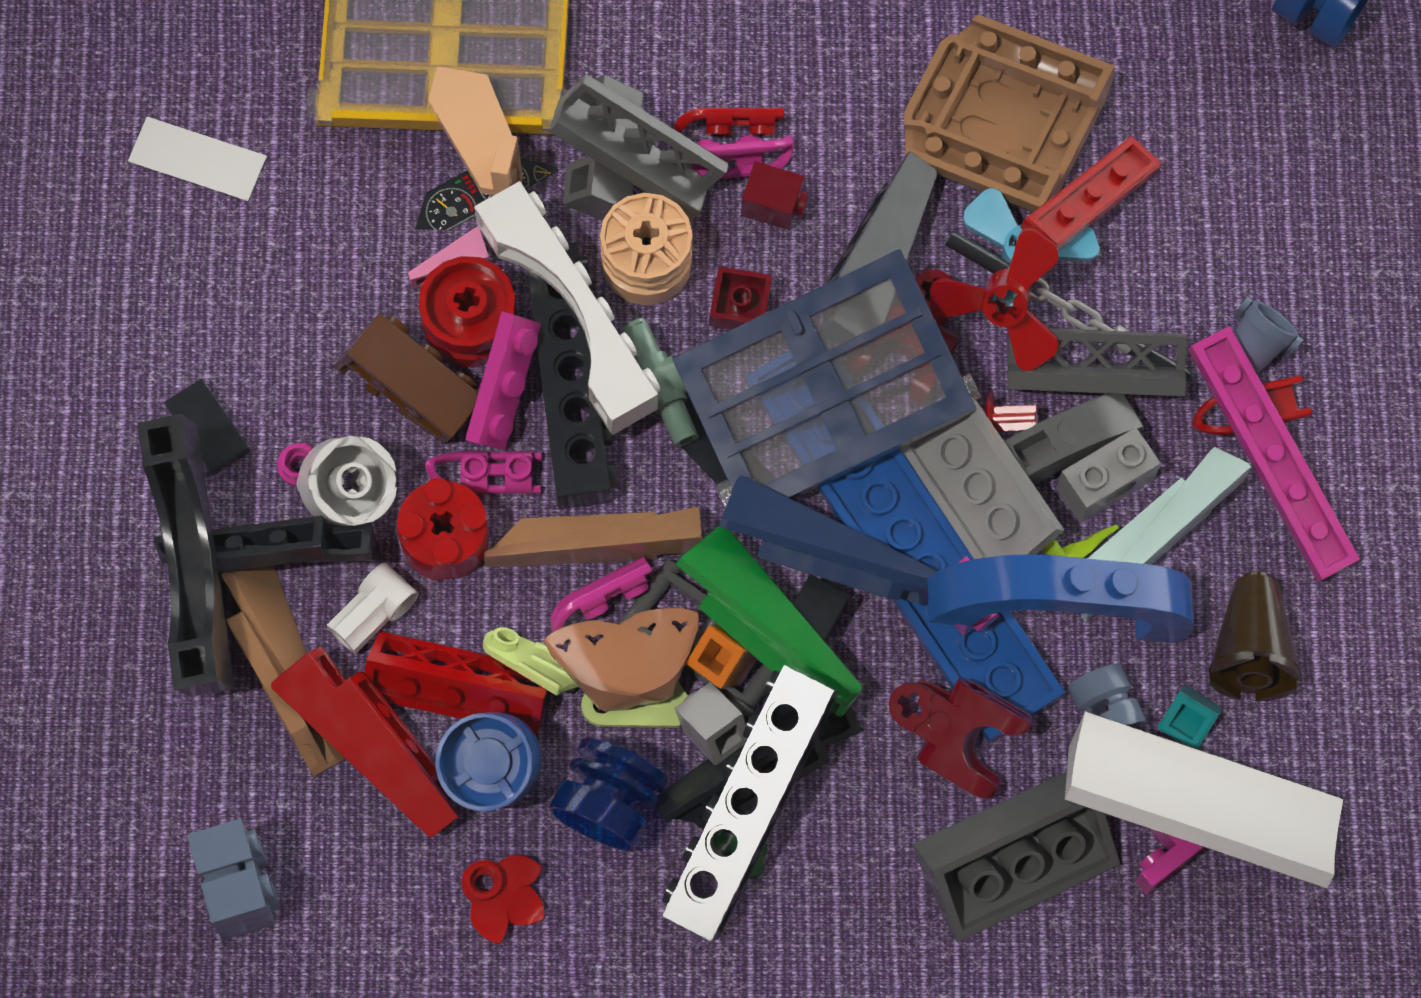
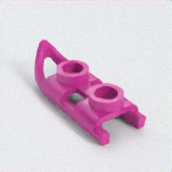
M789 135L781 139L762 141V139L754 136H744L732 144L719 145V142L715 143L707 139L700 140L696 144L723 161L736 160L737 168L727 169L726 174L720 178L726 179L749 177L754 161L762 163V152H771L784 148L779 158L768 164L780 169L783 168L792 156L794 138ZM693 164L694 171L701 176L709 171V169L701 164Z
M461 451L441 454L430 458L425 463L430 479L441 478L434 470V466L448 462H461V484L468 487L474 493L541 494V485H532V462H542V452ZM488 462H505V463H504V464H497V463H488ZM504 476L505 485H488V477Z
M644 556L565 596L553 611L551 617L552 631L563 628L568 617L578 609L581 610L586 620L592 619L609 609L607 599L621 592L625 599H631L647 591L649 585L645 575L651 573L652 570Z

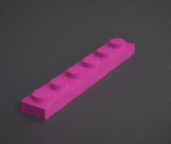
M1228 326L1188 348L1189 353L1317 582L1360 560L1231 327Z

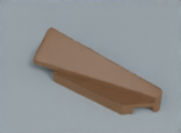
M699 507L659 515H655V512L521 518L492 549L484 552L485 567L635 561L643 556L645 560H657V555L686 553L702 540Z
M272 565L223 572L221 574L223 581L240 610L239 614L226 620L230 631L315 778L342 763L345 758L271 688L273 680L306 654L275 567Z

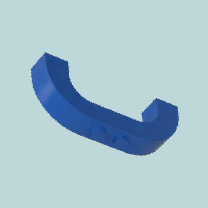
M1004 555L957 563L943 568L927 578L929 622L971 626L982 618L995 613L1013 610H1046L1134 618L1136 640L1178 643L1190 636L1194 631L1192 582L1185 574L1162 566L1055 555Z

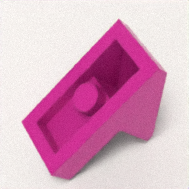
M1150 829L1167 852L1165 853L1159 847L1139 864L1143 871L1135 882L1148 895L1207 848Z

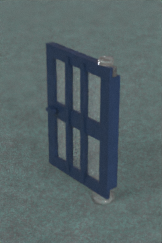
M901 249L895 250L672 358L726 474L727 480L716 484L725 508L735 481L739 476H745L790 499H794L962 419L961 417L977 410L974 401L981 398L971 374L961 376Z

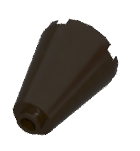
M1248 572L1234 582L1209 667L1210 685L1218 693L1229 698L1241 700V693L1255 694V701L1280 699L1294 693L1297 689V681H1300V667L1279 584L1264 572Z

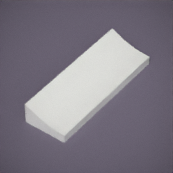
M1088 712L1084 713L1069 745L1065 800L1328 888L1334 876L1336 839L1343 799Z

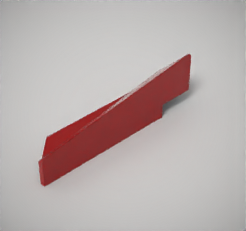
M320 646L307 652L272 681V690L428 837L435 836L460 816L459 811L456 810L445 796L446 792L442 788L436 773L435 762L363 671L345 680L326 651Z

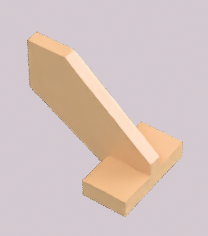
M437 66L428 99L429 106L480 192L496 195L519 181L522 183L523 174L518 138L511 134L488 75Z

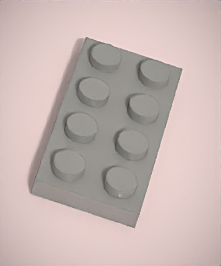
M969 391L977 409L962 415V419L900 449L974 559L1004 555L1037 554L1061 534L1064 528Z

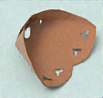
M663 608L636 613L620 625L600 620L585 621L555 630L544 639V642L553 659L599 710H626L636 705L661 703L663 700L673 696L698 630L699 613L684 608ZM672 621H677L680 624L687 621L689 624L679 632L677 627L672 625ZM651 624H656L651 635L638 631L640 627L649 628ZM585 635L591 637L603 635V638L597 641L596 645H593L589 639L585 638ZM566 640H570L567 652L556 647V644L563 645Z

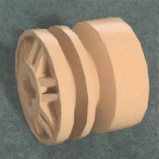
M651 193L631 195L613 205L603 219L600 233V248L604 278L616 295L630 303L649 306L666 302L680 293L689 279L692 265L693 234L689 218L677 203L663 195ZM642 238H651V244L642 245Z

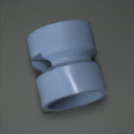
M1120 663L1093 670L1074 680L1067 687L1077 710L1080 712H1088L1138 730L1147 723L1138 700L1127 695L1131 685Z

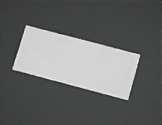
M146 117L128 162L248 201L267 156Z

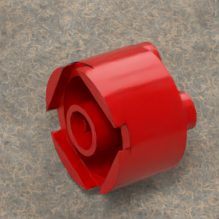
M434 478L411 492L400 507L397 518V531L406 561L418 574L434 581H443V579L456 577L459 579L468 576L481 565L484 560V552L488 550L489 546L488 521L481 500L468 487L457 482L446 481L442 478ZM446 527H451L452 532L450 534L442 531L439 535H436L438 528L445 529Z

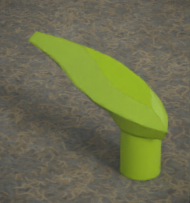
M1117 524L1107 527L1063 548L1054 539L1041 551L1044 555L1085 558L1099 543L1117 531L1119 527Z

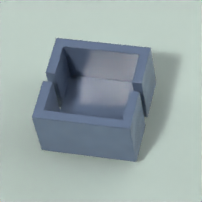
M240 818L188 834L187 838L198 876L204 875L205 882L200 883L211 924L222 941L275 925L276 922L272 911L280 909L275 887L273 882L270 881L268 873L262 874L260 870L261 867L267 866L268 863L262 842L258 839L256 830L247 831Z

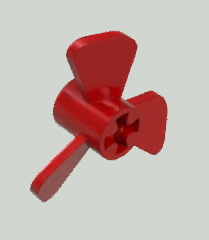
M1034 228L1023 229L1018 235L1010 268L1001 269L992 274L987 281L986 289L944 278L934 281L930 289L932 312L938 317L946 318L983 310L986 318L992 324L1008 328L1017 366L1025 371L1037 368L1055 355L1058 349V338L1027 310L1030 286L1057 263L1059 251L1056 244ZM1007 289L1018 294L1013 299L1014 306H1005L1006 303H1002L998 299L994 300L993 297L996 294L1001 299L1005 298Z

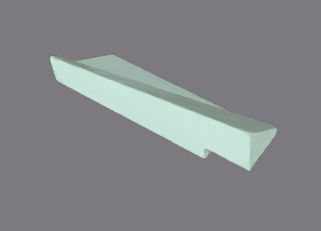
M1214 447L1186 481L1181 477L1088 559L1152 565L1210 515L1216 505L1245 481L1251 466L1247 462ZM1081 614V618L1085 622L1093 616L1092 614Z

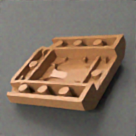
M978 14L971 19V25L956 36L950 34L940 42L904 111L905 156L911 151L935 168L940 176L981 192L989 188L998 189L1005 201L1034 212L1060 192L1107 100L1115 76V66Z

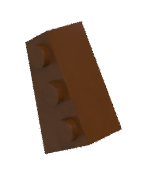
M379 313L362 329L334 364L333 368L343 375L348 368L357 373L368 382L365 387L366 391L376 398L380 393L400 408L398 410L399 414L444 444L455 435L473 412L478 396L476 391L478 386L466 374L460 371L453 373L441 363L444 360L442 355L433 347L425 343L420 346L407 335L409 333L408 328L397 318L391 315L384 317Z

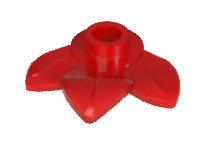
M510 855L498 863L491 860H479L469 865L464 871L461 885L464 895L472 902L470 910L471 922L476 931L489 942L501 944L509 923L517 926H528L544 920L545 914L542 901L536 891L530 886L540 875L542 867L531 858L523 855ZM485 876L491 878L494 884L490 890L480 891L476 887L479 878Z

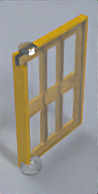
M325 0L318 89H308L307 112L309 115H316L315 121L317 126L443 130L428 101L437 66L488 75L511 133L552 134L549 132V128L558 100L570 90L563 89L569 0Z

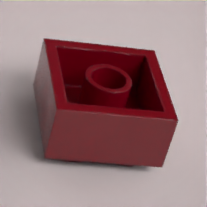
M719 266L710 310L709 326L732 330L767 313L772 275Z

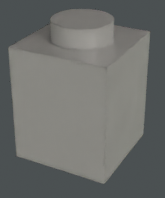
M711 682L700 690L689 694L682 703L675 707L684 734L715 766L747 743L748 739L743 737L746 723L742 713Z

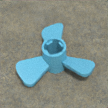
M989 188L984 190L967 206L963 216V223L970 231L1001 247V259L1010 263L1018 235L1022 231L1021 225L1017 226L1002 193L998 189ZM1088 227L1059 250L1058 260H1094L1100 250L1094 230ZM1007 289L1005 298L1001 299L995 294L993 299L1006 303L1005 306H1014L1013 299L1018 294Z

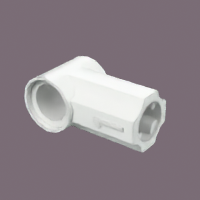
M385 562L378 565L368 574L359 587V593L327 624L328 630L336 639L354 654L388 621L394 622L401 618L412 607L419 593Z

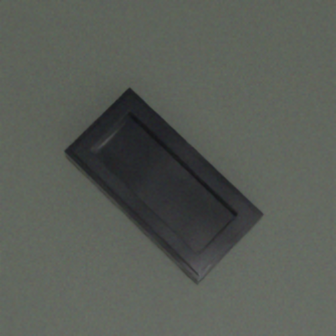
M199 379L164 402L171 415L182 414L198 425L202 459L213 476L250 453L248 445L202 379Z

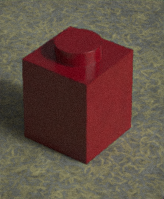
M754 161L742 197L741 216L790 230L794 217L802 218L808 203L809 193L803 191L804 175Z

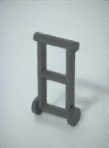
M667 559L648 583L649 589L638 596L618 625L636 613L651 610L668 586H671L697 605H700L706 594L677 576L681 569L674 562ZM709 618V620L706 622V624L695 637L688 658L690 657L694 648L696 647L702 635L706 631L707 627L710 625H717V623L714 622L711 618ZM640 627L638 629V631L645 632L648 635H651L652 633L645 627ZM685 663L684 670L705 684L710 682ZM763 664L742 693L733 687L720 689L716 685L714 686L742 713L747 724L754 713L752 709L763 696L764 688L773 672Z

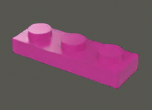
M506 312L501 313L465 440L505 451L508 438L513 430V420L520 396L525 388V379L532 354L537 346L541 323Z

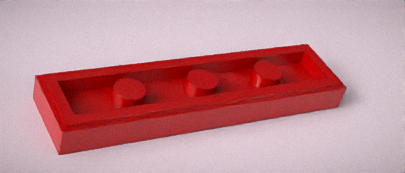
M1130 136L1026 217L1020 228L1022 230L1025 228L1036 229L1053 241L1059 251L1159 171L1162 163L1134 137Z

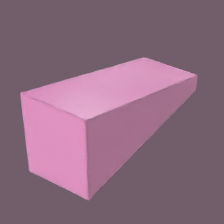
M478 226L409 271L408 275L412 290L422 287L428 274L444 261L460 256L481 257L489 261V255L480 228Z

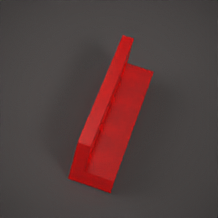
M379 631L366 659L365 675L388 703L459 719L479 713H507L526 723L535 736L539 734L545 700L549 691L540 685L539 687L519 683L518 681L531 680L490 655ZM388 649L402 652L405 655L395 656L383 653V651ZM438 660L442 662H447L448 665L440 666L431 664L430 662ZM483 670L492 674L485 676L476 674L473 671Z

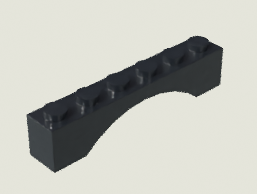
M182 414L139 422L137 426L143 468L158 512L167 557L171 604L168 651L174 690L193 697L233 689L235 685L198 425Z

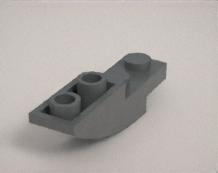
M1111 393L1043 420L1004 442L1033 485H1036L1060 470L1072 466L1135 427L1139 432L1144 430V427L1125 395Z

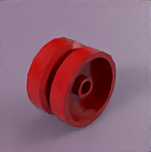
M460 256L442 262L428 274L420 288L418 307L427 344L438 351L444 361L458 367L476 368L487 364L501 313L506 312L518 316L516 297L510 278L498 265L481 257Z

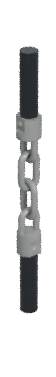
M954 230L945 243V246L993 274L1001 269L1010 268L1011 262H1006ZM1042 278L1036 281L1037 284L1042 286V288H1037V295L1031 292L1029 294V299L1032 301L1041 302L1046 300L1060 308L1063 318L1079 329L1128 331L1119 324L1114 329L1102 323V318L1096 310L1079 300L1070 299L1065 301L1049 292V286ZM1073 306L1080 308L1095 318L1089 320L1090 326L1069 315V313H1074L1075 311ZM1113 343L1110 346L1117 349L1120 353L1130 354L1133 357L1136 355L1126 343ZM1147 344L1136 345L1142 350ZM1155 349L1147 354V357L1158 367H1176V361ZM1185 367L1187 383L1192 374V371Z

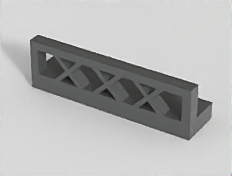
M587 74L558 100L549 128L550 133L643 191L663 195L677 203L690 220L701 212L706 191L726 174L729 165ZM586 92L601 101L602 106H590L579 98ZM616 119H629L636 123L638 128H625L618 124ZM651 141H664L672 146L674 151L660 150L653 146ZM687 163L701 164L709 169V171L701 176L688 168Z
M1048 328L1060 340L1058 341L1057 352L1053 356L1058 362L1046 361L1030 371L1022 370L1017 366L1009 336L1007 389L1185 396L1187 334ZM1069 341H1081L1092 353L1081 363H1068L1058 351ZM1092 342L1103 343L1097 348ZM1113 343H1126L1136 355L1124 365H1113L1102 353ZM1136 344L1147 345L1141 350ZM1159 344L1177 345L1176 367H1158L1147 357V354ZM1097 358L1102 364L1091 363ZM1142 360L1147 366L1135 365Z

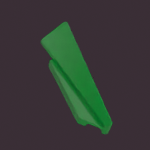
M717 527L680 557L676 565L710 592L698 606L699 609L772 672L774 670L781 672L784 666H793L839 689L840 692L831 710L839 717L845 714L861 693L862 685L730 530Z

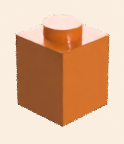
M717 624L707 627L686 664L720 689L741 686L757 658Z

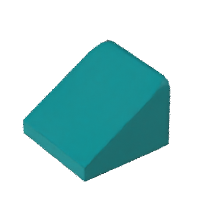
M1184 685L1157 728L1183 745L1198 749L1221 713L1222 707Z

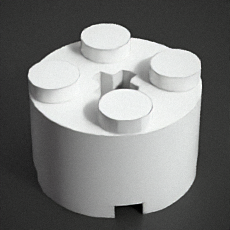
M344 436L326 440L314 447L301 465L296 484L304 505L313 516L322 515L326 524L333 526H357L375 521L390 508L397 490L396 468L391 455L376 441L359 436ZM352 473L353 477L350 483L354 488L344 490L342 487L344 480L341 476L342 474Z

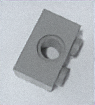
M1135 427L1063 470L1056 488L1081 524L1153 481L1161 462Z

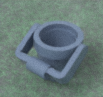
M1249 296L1234 313V317L1240 322L1234 334L1257 373L1261 372L1279 353L1289 358L1304 340L1298 336L1295 327L1284 316L1267 304L1253 300Z

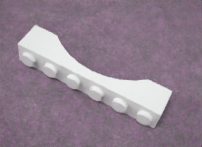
M519 181L474 206L476 223L498 258L520 265L540 276L561 294L575 312L585 332L591 354V369L588 383L589 400L611 435L658 409L657 393L661 391L658 381L649 368L642 371L634 358L638 355L637 350L630 337L625 332L620 335L611 323L615 318L606 300L603 297L596 299L588 286L592 282L584 266L579 261L573 264L565 252L569 249L568 243L557 226L550 228L543 216L546 215V210L538 195L534 191L528 194Z

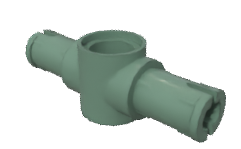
M645 318L629 322L623 326L622 330L630 337L637 350L638 355L635 356V360L642 371L646 368L651 370L661 389L657 393L658 409L654 412L661 415L676 447L690 444L698 439L699 435L684 404L687 400L685 395L687 390L672 360L673 356L668 357L665 351H660Z

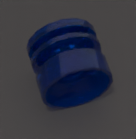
M582 738L577 748V753L582 758H572L569 769L584 783L570 780L561 781L548 807V811L561 823L585 837L617 850L634 852L647 826V820L633 806L655 809L658 798L654 793L664 791L668 777L642 756L625 747L600 739Z

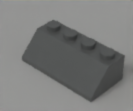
M1067 771L913 844L924 879L957 942L1120 865L1105 813L1065 800Z

